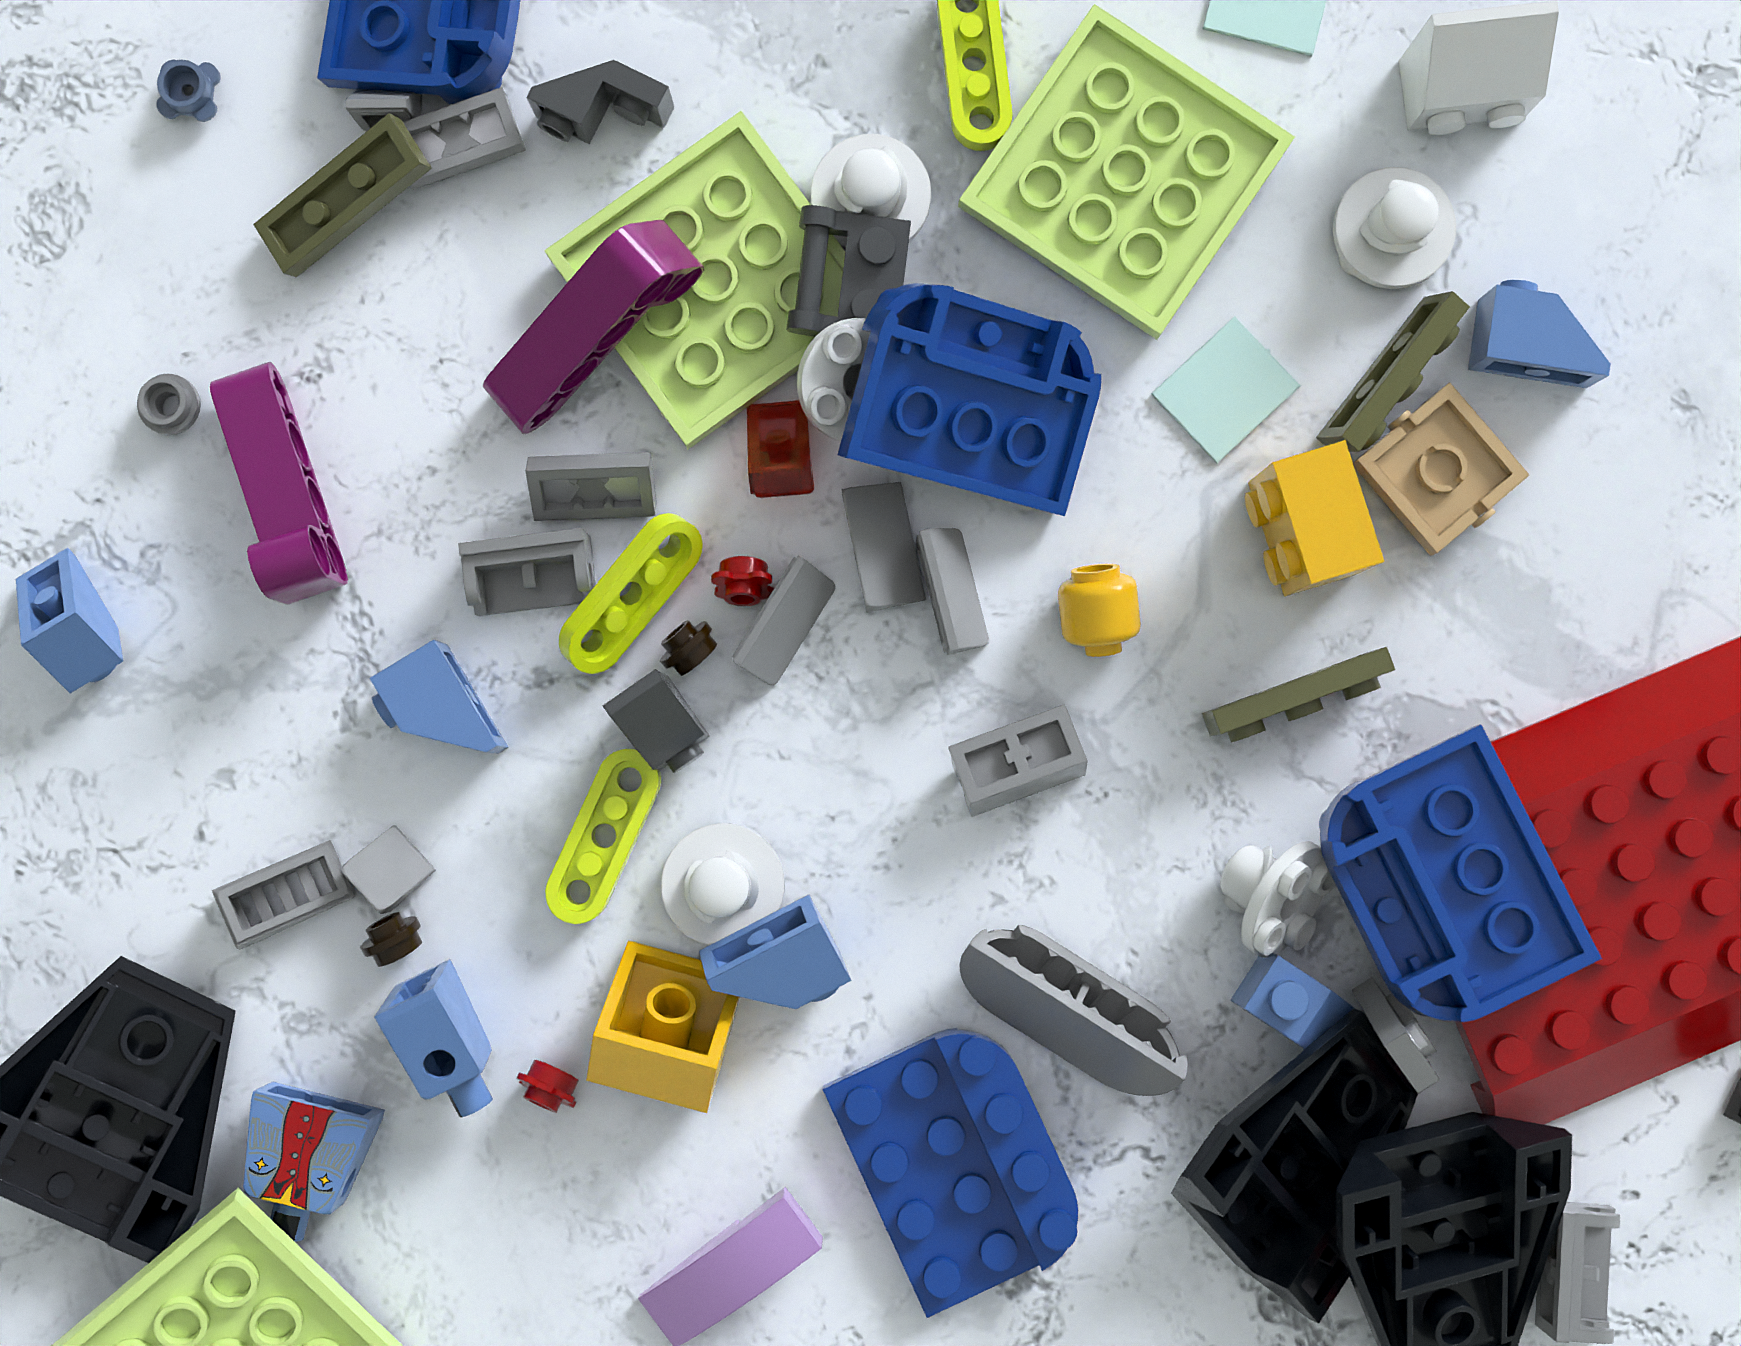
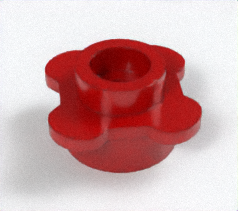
M734 556L726 558L720 562L719 571L711 575V583L717 585L714 588V595L735 606L757 605L761 600L768 599L774 590L773 587L769 586L772 583V575L768 573V564L755 557Z
M539 1060L533 1061L527 1075L518 1073L516 1079L519 1080V1084L527 1087L523 1095L524 1099L554 1113H557L561 1104L571 1108L575 1107L577 1102L574 1101L575 1098L572 1094L579 1080L574 1076Z

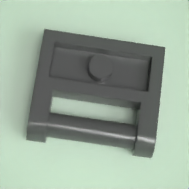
M817 205L801 207L799 227L805 230L796 305L795 310L788 312L786 330L799 335L816 337L826 327L841 320L851 318L866 319L882 292L904 285L911 221L841 212ZM829 234L847 237L838 317L819 313Z

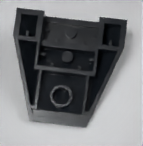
M120 956L0 1065V1196L98 1238L112 1248L150 1263L190 1229L200 1210L236 1010Z
M1352 1009L1215 1125L1178 1178L1171 1194L1234 1264L1308 1319L1319 1324L1349 1278L1337 1247L1336 1188L1361 1140L1406 1128L1418 1093L1382 1044L1366 1014L1361 1010Z
M1469 1112L1360 1141L1336 1188L1337 1247L1377 1346L1519 1345L1571 1190L1572 1134L1560 1127Z

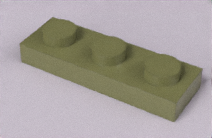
M388 113L253 225L282 272L297 278L431 170L432 167L402 120Z
M1453 291L1423 297L1316 438L1325 446L1346 440L1349 452H1359L1372 446L1385 431L1387 423L1384 419L1395 404L1410 397L1421 384L1423 375L1420 372L1431 357L1443 352L1455 340L1460 331L1457 323L1470 306Z
M1383 647L1204 712L1202 716L1210 736L1221 735L1227 732L1232 743L1265 731L1266 728L1262 719L1285 711L1288 721L1324 709L1320 698L1342 690L1345 700H1349L1381 688L1377 677L1396 669L1388 648Z

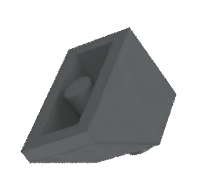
M656 669L603 705L610 718L653 770H662L668 765L672 772L676 773L704 753L699 743L707 739L709 734L669 676Z

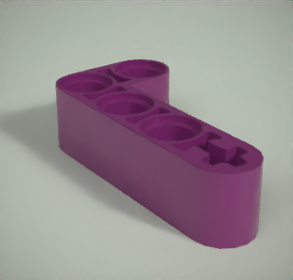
M664 220L631 223L619 228L597 247L494 367L483 382L484 390L522 434H528L536 430L565 404L650 307L668 304L682 296L701 277L704 266Z
M267 362L211 381L210 393L259 540L258 543L248 546L247 554L255 581L264 596L288 605L348 584L345 563L287 389L277 368L272 362Z

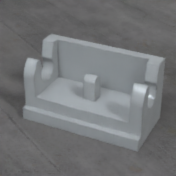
M582 528L458 543L465 596L468 606L473 605L476 616L580 604L596 585L591 538Z
M1065 704L948 747L952 765L961 783L971 817L1086 775L1088 760Z
M1566 1202L1536 1294L1535 1325L1556 1342L1614 1343V1329L1609 1328L1610 1322L1607 1321L1611 1229L1620 1228V1214H1615L1616 1209L1610 1205Z

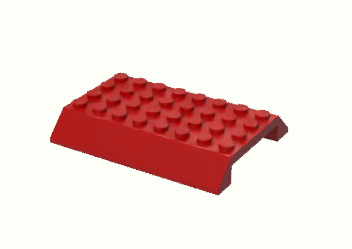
M1741 636L1490 741L1602 959L1487 1016L1466 1022L1455 1021L1480 1079L1470 1084L1483 1114L1544 1125L1741 1041Z

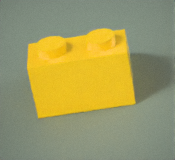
M628 940L592 1037L586 1081L707 1113L740 997L712 991L706 981L701 960Z

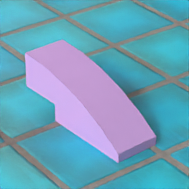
M784 1187L742 1221L736 1220L641 1293L638 1299L673 1346H680L738 1310L822 1249L823 1236L788 1189Z

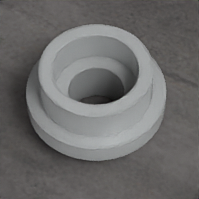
M161 374L151 378L141 387L138 394L137 410L141 420L148 428L160 434L176 435L188 430L195 423L200 412V397L196 388L188 380L175 374ZM171 396H177L179 399L177 411L172 415L166 416L163 412L165 400Z

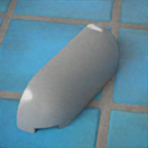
M1017 925L1014 930L1002 929L987 932V929H984L972 939L963 952L959 964L962 981L972 997L982 1007L1104 1085L1128 1094L1157 1096L1174 1090L1185 1080L1187 1056H1180L1177 1045L1166 1028L1171 1022L1169 1017L1155 1004L1043 933L1024 925Z

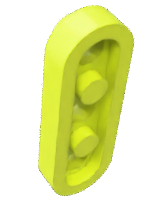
M937 0V14L952 131L956 139L963 146L971 150H991L996 147L1012 121V104L999 0H972L977 8L969 13L962 12L956 7L957 2L960 0ZM968 57H978L983 61L984 67L978 71H971L964 66L963 61ZM983 114L991 120L992 124L990 127L981 130L975 128L971 124L970 119L975 115Z
M672 513L658 515L646 523L561 628L559 634L560 651L575 668L584 673L596 674L609 669L618 661L698 563L702 554L703 542L697 528L681 516ZM670 535L668 544L664 548L659 549V545ZM631 582L630 590L625 595L620 596L621 591ZM593 630L591 637L586 642L581 643L588 631Z
M635 749L615 751L602 762L548 879L545 890L547 905L551 912L564 922L571 924L585 923L595 919L605 910L661 786L660 770H653ZM628 768L638 770L642 778L639 788L632 792L625 790L620 783L621 774ZM602 824L611 825L616 832L615 842L610 847L600 846L595 839L596 829ZM576 880H582L590 887V897L585 903H578L570 896V887Z

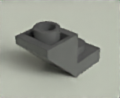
M616 60L532 86L526 97L538 119L537 125L543 131L565 142H569L571 137L574 136L588 144L591 143L611 103H613L612 108L617 114L632 123L644 126L648 120L662 128L665 127L675 108L669 86Z

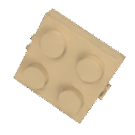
M1450 382L1413 413L1409 410L1402 413L1401 416L1387 426L1391 431L1353 462L1355 469L1430 556L1441 551L1470 525L1476 528L1487 521L1496 512L1492 507L1530 476Z

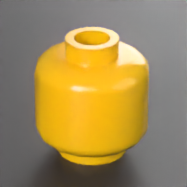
M1094 564L1074 568L1071 570V578L1063 582L1059 587L1058 603L1063 638L1071 644L1084 646L1087 656L1101 657L1122 652L1121 642L1128 641L1139 633L1141 621L1137 584L1132 576L1120 573L1119 565Z

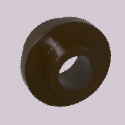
M689 620L683 622L662 641L661 645L667 652L660 659V663L666 669L673 667L680 676L693 670L717 646V642L709 635L712 630L711 626L706 621L699 623L695 627Z
M399 912L392 913L376 921L365 930L369 938L362 943L360 949L365 957L372 956L378 967L386 966L410 954L422 944V940L417 932L421 925L416 916L403 919Z

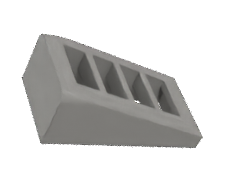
M331 840L211 890L237 949L241 950L355 897L348 879L340 871L342 865ZM320 861L333 891L323 896L320 895L308 868L309 865ZM297 872L309 902L297 906L285 876ZM272 882L286 911L275 917L262 887ZM248 893L251 894L262 920L261 923L252 927L239 900L240 897Z

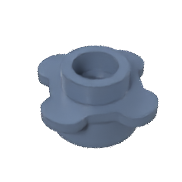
M173 59L165 62L160 69L157 79V88L161 96L156 102L158 111L167 119H175L179 115L194 116L200 122L211 120L217 113V106L213 102L214 87L221 80L220 72L213 64L208 62L201 63L199 66L188 60ZM187 86H192L194 89L193 93L189 96L184 95V89Z

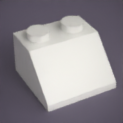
M1557 0L1432 14L1398 61L1407 130L1428 128V132L1431 135H1444L1459 131L1469 123L1488 121V127L1505 128L1523 122L1526 116L1546 96L1559 15Z

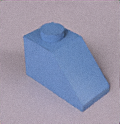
M1505 280L1478 299L1468 370L1586 389L1609 376L1611 363L1558 294L1537 291L1538 285L1530 281Z
M69 548L64 549L15 579L21 646L69 693L74 692L89 682H97L104 679L118 664L123 662L119 629L77 557Z
M432 640L369 678L378 694L372 697V702L380 717L390 728L397 725L401 732L487 753L499 754L509 748L447 644Z
M810 895L699 951L706 981L712 991L791 1009H798L811 1001L818 1002L827 999L840 986L852 981L840 950Z
M1274 953L1270 954L1267 958L1258 956L1230 1000L1304 1050L1352 1009H1356L1332 990Z

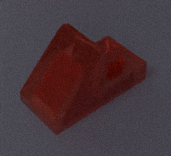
M800 401L761 403L748 406L747 450L750 494H755L759 498L812 493L814 490L809 422Z

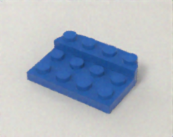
M330 0L317 79L329 88L414 92L415 94L439 95L448 104H455L501 87L502 76L512 57L521 0Z
M913 283L890 288L882 292L878 297L877 303L867 315L862 330L870 332L837 455L1065 516L1101 391V374L1094 373L1090 352L1080 337L1082 332L1066 322L1046 319L954 290V287L947 285Z
M1482 724L1473 726L1362 781L1352 783L1343 789L1322 813L1319 819L1320 846L1324 862L1385 984L1394 997L1414 1013L1446 1021L1466 1022L1476 1020L1602 959Z
M957 1028L943 1030L823 1085L822 1090L927 1318L1037 1266H1040L1042 1271L1049 1268L1075 1242L1077 1237L1078 1204L1074 1189L1016 1064L1008 1051L995 1040L974 1031L958 1030Z

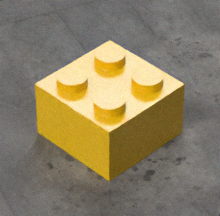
M1346 440L1272 462L1248 482L1250 492L1245 493L1246 509L1255 528L1262 526L1269 550L1263 552L1264 565L1271 583L1274 586L1281 585L1284 597L1354 576L1385 562Z

